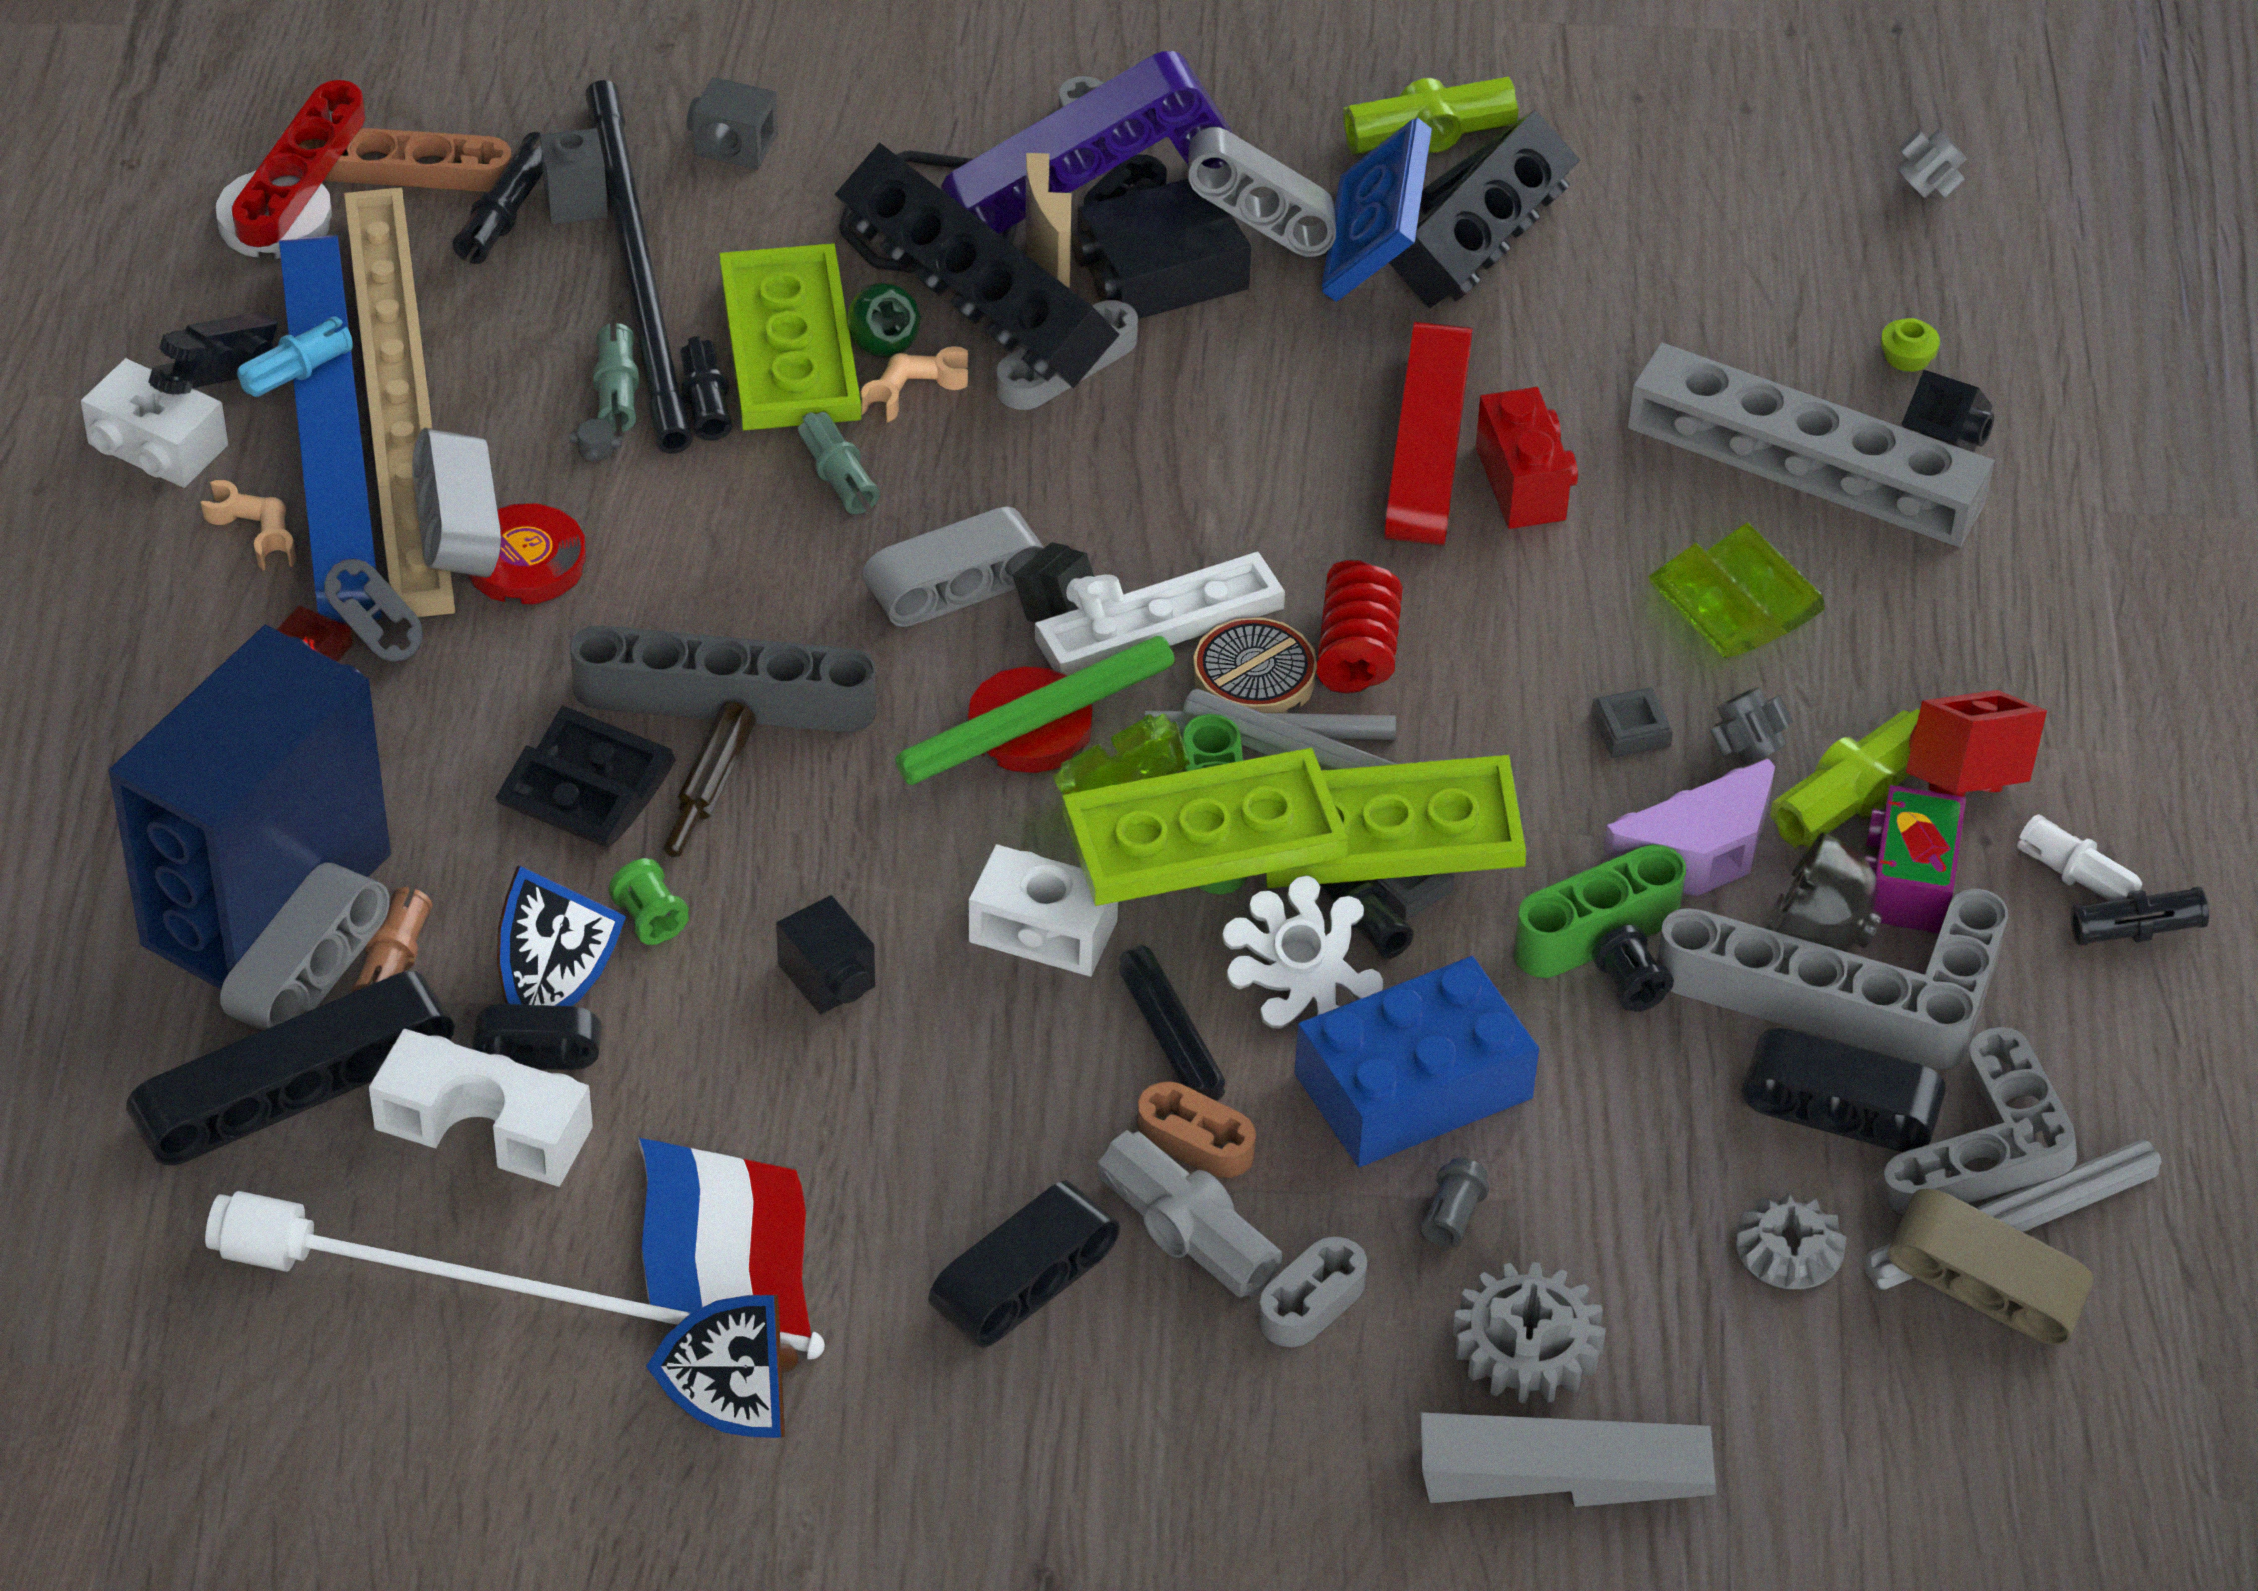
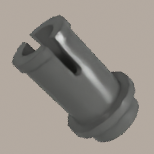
M1458 1157L1452 1159L1449 1164L1443 1165L1439 1169L1436 1180L1439 1188L1427 1216L1421 1223V1232L1429 1241L1449 1248L1450 1244L1458 1247L1462 1243L1464 1232L1477 1202H1482L1489 1193L1488 1174L1482 1165L1471 1159Z

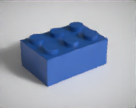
M1472 955L1298 1023L1294 1074L1352 1160L1360 1168L1532 1099L1539 1047Z

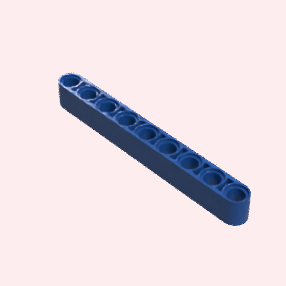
M338 235L280 240L279 246L289 335L296 337L324 323L332 316L338 317L343 322L342 326L335 329V333L345 327L349 330ZM351 351L312 369L311 376L306 380L293 379L320 626L346 623L331 606L325 594L324 584L331 568L342 560L358 559L367 562L376 570ZM345 571L339 575L337 579L340 581L342 588L336 596L340 601L344 603L346 600L354 598L366 611H369L376 604L365 592L364 586L370 580L366 574L361 572L353 577ZM381 610L372 617L374 620L382 619Z

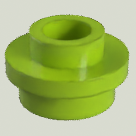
M1905 318L1889 323L1882 331L1880 343L1885 359L1891 366L1902 371L1914 372L1924 369L1935 358L1939 351L1940 337L1937 331L1929 324L1919 319Z

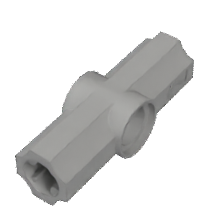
M1126 1130L1110 1142L1107 1151L1097 1162V1177L1143 1215L1148 1233L1164 1252L1175 1258H1181L1188 1254L1239 1298L1248 1296L1252 1299L1265 1289L1275 1272L1281 1267L1282 1251L1234 1212V1205L1230 1195L1213 1175L1203 1170H1196L1189 1174L1141 1132L1130 1133Z

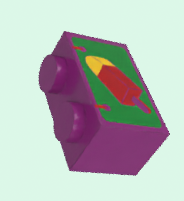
M1894 785L1889 786L1885 810L1872 808L1866 846L1878 848L1877 857L1865 855L1859 888L1860 894L1871 895L1868 922L1940 934L1954 892L1966 804L1965 797Z

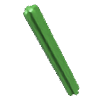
M1155 636L903 750L895 758L896 766L905 783L908 785L917 784L1167 670L1174 663V654L1164 637Z

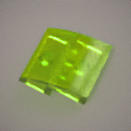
M1748 522L1707 551L1697 542L1648 576L1649 583L1723 658L1740 655L1761 647L1793 631L1825 610L1823 595Z

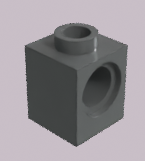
M712 77L701 98L695 97L688 110L687 128L693 131L694 155L758 170L778 135L776 91Z
M597 128L567 130L540 135L543 182L551 224L608 218L605 165Z

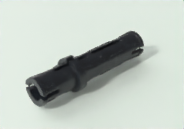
M530 132L524 137L521 146L488 193L481 194L474 201L470 211V219L453 240V249L462 260L465 261L473 247L477 246L478 248L471 257L470 263L480 264L484 262L498 238L508 234L514 227L517 218L516 212L543 174L541 146L539 145L537 149H533L540 138L539 132Z

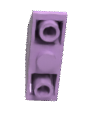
M1767 758L1746 768H1736L1715 781L1691 791H1680L1667 801L1638 813L1632 812L1621 816L1614 823L1607 825L1602 864L1640 847L1664 845L1674 849L1684 859L1686 863V876L1683 893L1693 896H1699L1750 874L1768 811L1775 766Z

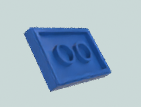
M1418 117L1409 121L1340 175L1335 202L1336 239L1332 247L1327 250L1321 290L1336 302L1415 243L1432 130L1431 127Z

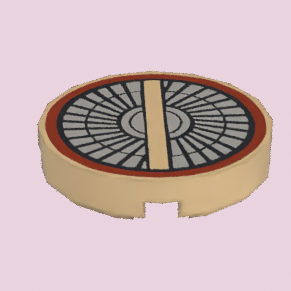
M1262 617L1237 618L1215 626L1200 639L1193 656L1195 689L1203 690L1261 713H1288V709L1296 706L1299 702L1300 707L1303 706L1310 699L1317 681L1315 650L1305 636L1283 622Z

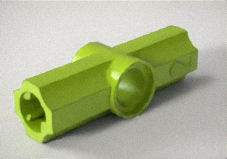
M1509 76L1445 88L1439 80L1422 78L1406 86L1399 97L1344 107L1343 126L1346 134V143L1353 155L1372 151L1409 121L1418 117L1432 128L1428 153H1438L1456 144L1462 134L1509 126L1518 121L1519 108L1515 96V87Z
M1917 708L1912 712L1901 711L1858 742L1851 737H1844L1830 746L1818 762L1814 773L1772 801L1770 817L1775 822L1780 837L1794 848L1800 845L1810 847L1855 814L1859 815L1862 819L1871 818L1872 808L1882 810L1886 806L1889 786H1898L1900 782L1910 776V774L1905 773L1910 755L1909 739L1914 726L1917 724L1920 710Z

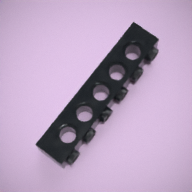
M880 142L834 194L851 211L845 220L857 232L870 242L877 234L882 237L884 241L879 247L904 269L911 262L918 265L919 268L915 271L914 275L938 296H941L946 289L952 292L954 296L949 301L950 304L975 325L982 317L990 322L985 331L1010 353L1018 345L1025 349L1027 352L1021 359L1047 382L1056 374L1074 389L1120 335L1093 306Z

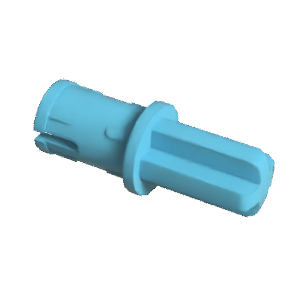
M332 316L324 323L296 337L292 335L281 337L277 347L242 364L238 368L237 376L241 382V388L246 394L259 397L294 378L298 380L308 379L312 374V369L353 349V341L348 328L345 327L335 333V329L342 326L343 322L338 317Z

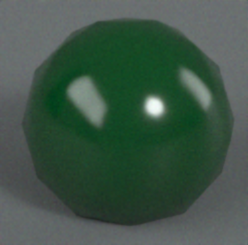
M882 282L869 285L856 294L849 307L847 318L852 340L865 352L886 358L904 352L913 344L918 335L921 315L915 299L903 288Z

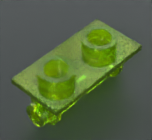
M1164 713L1155 718L1148 714L1142 720L1111 736L1112 744L1119 753L1110 757L1099 743L1078 756L1062 762V770L1054 774L1053 777L1060 792L1065 795L1174 774L1191 763L1177 722L1171 723Z

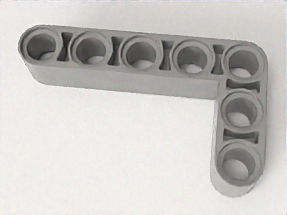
M1974 888L1964 890L1955 895L1950 902L1925 975L1692 908L1676 910L1663 921L1657 965L1665 966L1670 971L1674 979L1671 991L1676 994L1884 1055L1918 1063L1929 1068L1942 1070L1958 1065L1967 1054L1999 959L2008 920V909L2005 902L1999 896L1987 890Z

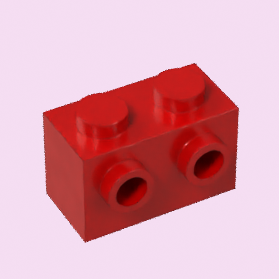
M1538 387L1480 395L1475 448L1508 529L1565 521L1567 518L1570 486L1577 485L1578 468L1572 450L1565 451L1561 443L1560 422L1554 409H1547Z
M1999 690L1922 700L1917 724L1914 726L1909 739L1910 755L1905 773L1929 782L1928 790L1931 792L1965 797L1966 792L1977 790L2001 792L2003 786L2030 782L2047 710Z

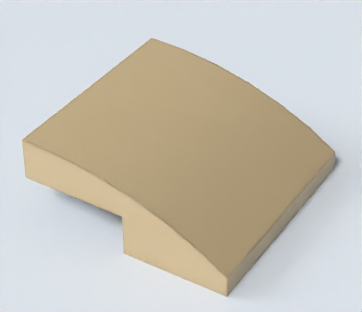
M1026 153V256L1070 289L1072 193L1049 192L1048 153Z

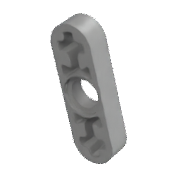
M1116 300L1101 301L1092 305L1120 335L1082 380L1135 348L1138 336V315L1130 305ZM1022 347L999 362L997 366V396L1003 404L1010 408L1028 410L1044 404L1071 386L1056 374L1048 382L1040 377L1021 359L1027 352Z

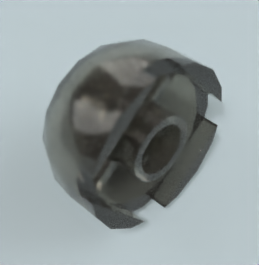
M1821 832L1809 845L1791 874L1795 878L1786 895L1784 896L1780 893L1765 925V929L1847 952L1854 943L1865 948L1876 933L1883 914L1873 909L1879 891L1875 872L1864 855L1847 842Z

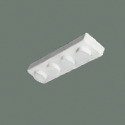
M1255 552L1123 594L1125 598L1123 602H1115L1113 600L1102 601L1101 605L1105 614L1103 619H1090L1086 617L1083 610L1077 609L1036 622L1035 641L1053 670L1069 676L1155 636L1164 637L1169 646L1205 635L1215 626L1237 618L1260 617L1284 609L1285 591L1260 553Z

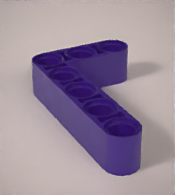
M1162 51L1148 57L955 169L946 176L941 184V190L999 234L1026 218V153H1048L1049 192L1070 193L1167 136L1189 167V144L1199 131L1209 127H1219L1231 133L1233 132L1187 60L1178 52ZM1211 157L1204 160L1201 164L1210 169H1218L1226 165L1227 162L1218 157Z

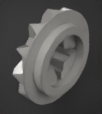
M1788 1192L1781 1201L1772 1202L1762 1196L1754 1210L1743 1212L1736 1233V1249L1744 1266L1758 1279L1780 1288L1806 1289L1820 1285L1836 1274L1844 1259L1847 1237L1842 1235L1839 1230L1838 1215H1826L1820 1210L1817 1198L1808 1204L1794 1202L1791 1194ZM1786 1227H1792V1230H1796L1798 1239H1801L1800 1247H1797L1796 1256L1791 1255V1247L1787 1246L1785 1237H1782L1783 1230Z

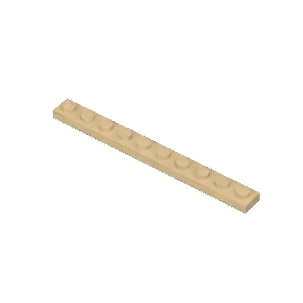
M402 187L344 193L389 585L417 617L455 613L451 572L425 566L412 476V459L415 443L422 429H432Z

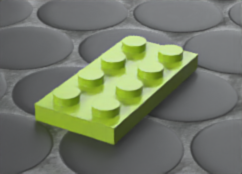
M835 243L719 253L720 275L743 431L800 426L804 422L803 417L810 412L814 413V415L826 412L834 423L861 420L860 393Z
M1313 748L1062 795V813L1095 906L1348 857L1349 839Z
M1509 755L1323 770V776L1349 839L1348 857L1265 873L1267 889L1289 887L1296 878L1310 876L1316 879L1318 884L1526 867V847Z

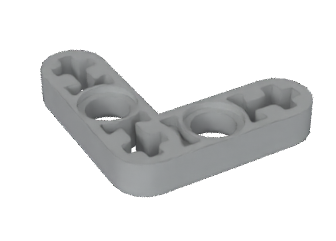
M1997 1027L1987 1029L1972 1039L1969 1046L1973 1080L1996 1125L1909 1150L1893 1157L1886 1165L1884 1176L1888 1203L1894 1211L1904 1215L1913 1193L1919 1189L1939 1190L1969 1204L2058 1178L2068 1173L2075 1166L2077 1149L2073 1124L2030 1043L2021 1032L2012 1028ZM1997 1058H2002L2006 1064H2011V1071L2003 1074L2002 1067ZM2019 1096H2032L2039 1099V1102L2030 1108L2015 1109L2006 1105L2010 1099ZM2043 1131V1138L2048 1148H2044L2040 1142L2034 1141L2035 1133ZM1977 1158H1990L1998 1162L1994 1168L1982 1172L1970 1171L1963 1167L1967 1162ZM1950 1170L1952 1177L1946 1178L1945 1171ZM1918 1181L1920 1185L1914 1186L1912 1182Z

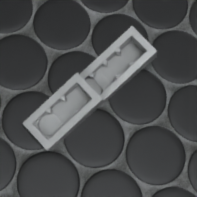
M1421 1412L1422 1472L1430 1503L1571 1491L1574 1507L1717 1495L1711 1426Z

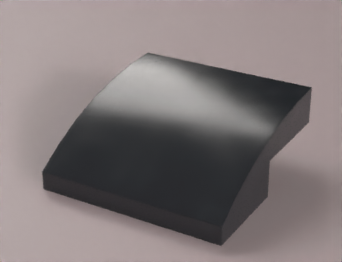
M562 705L538 747L535 749L527 745L525 746L495 798L499 804L609 848L624 834L650 802L676 759L672 749Z

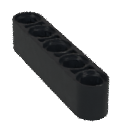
M405 971L148 1079L131 1092L126 1102V1111L156 1161L163 1165L175 1166L372 1082L403 1029L427 1036H441L451 1040L454 1035L455 1025L424 976L416 971Z

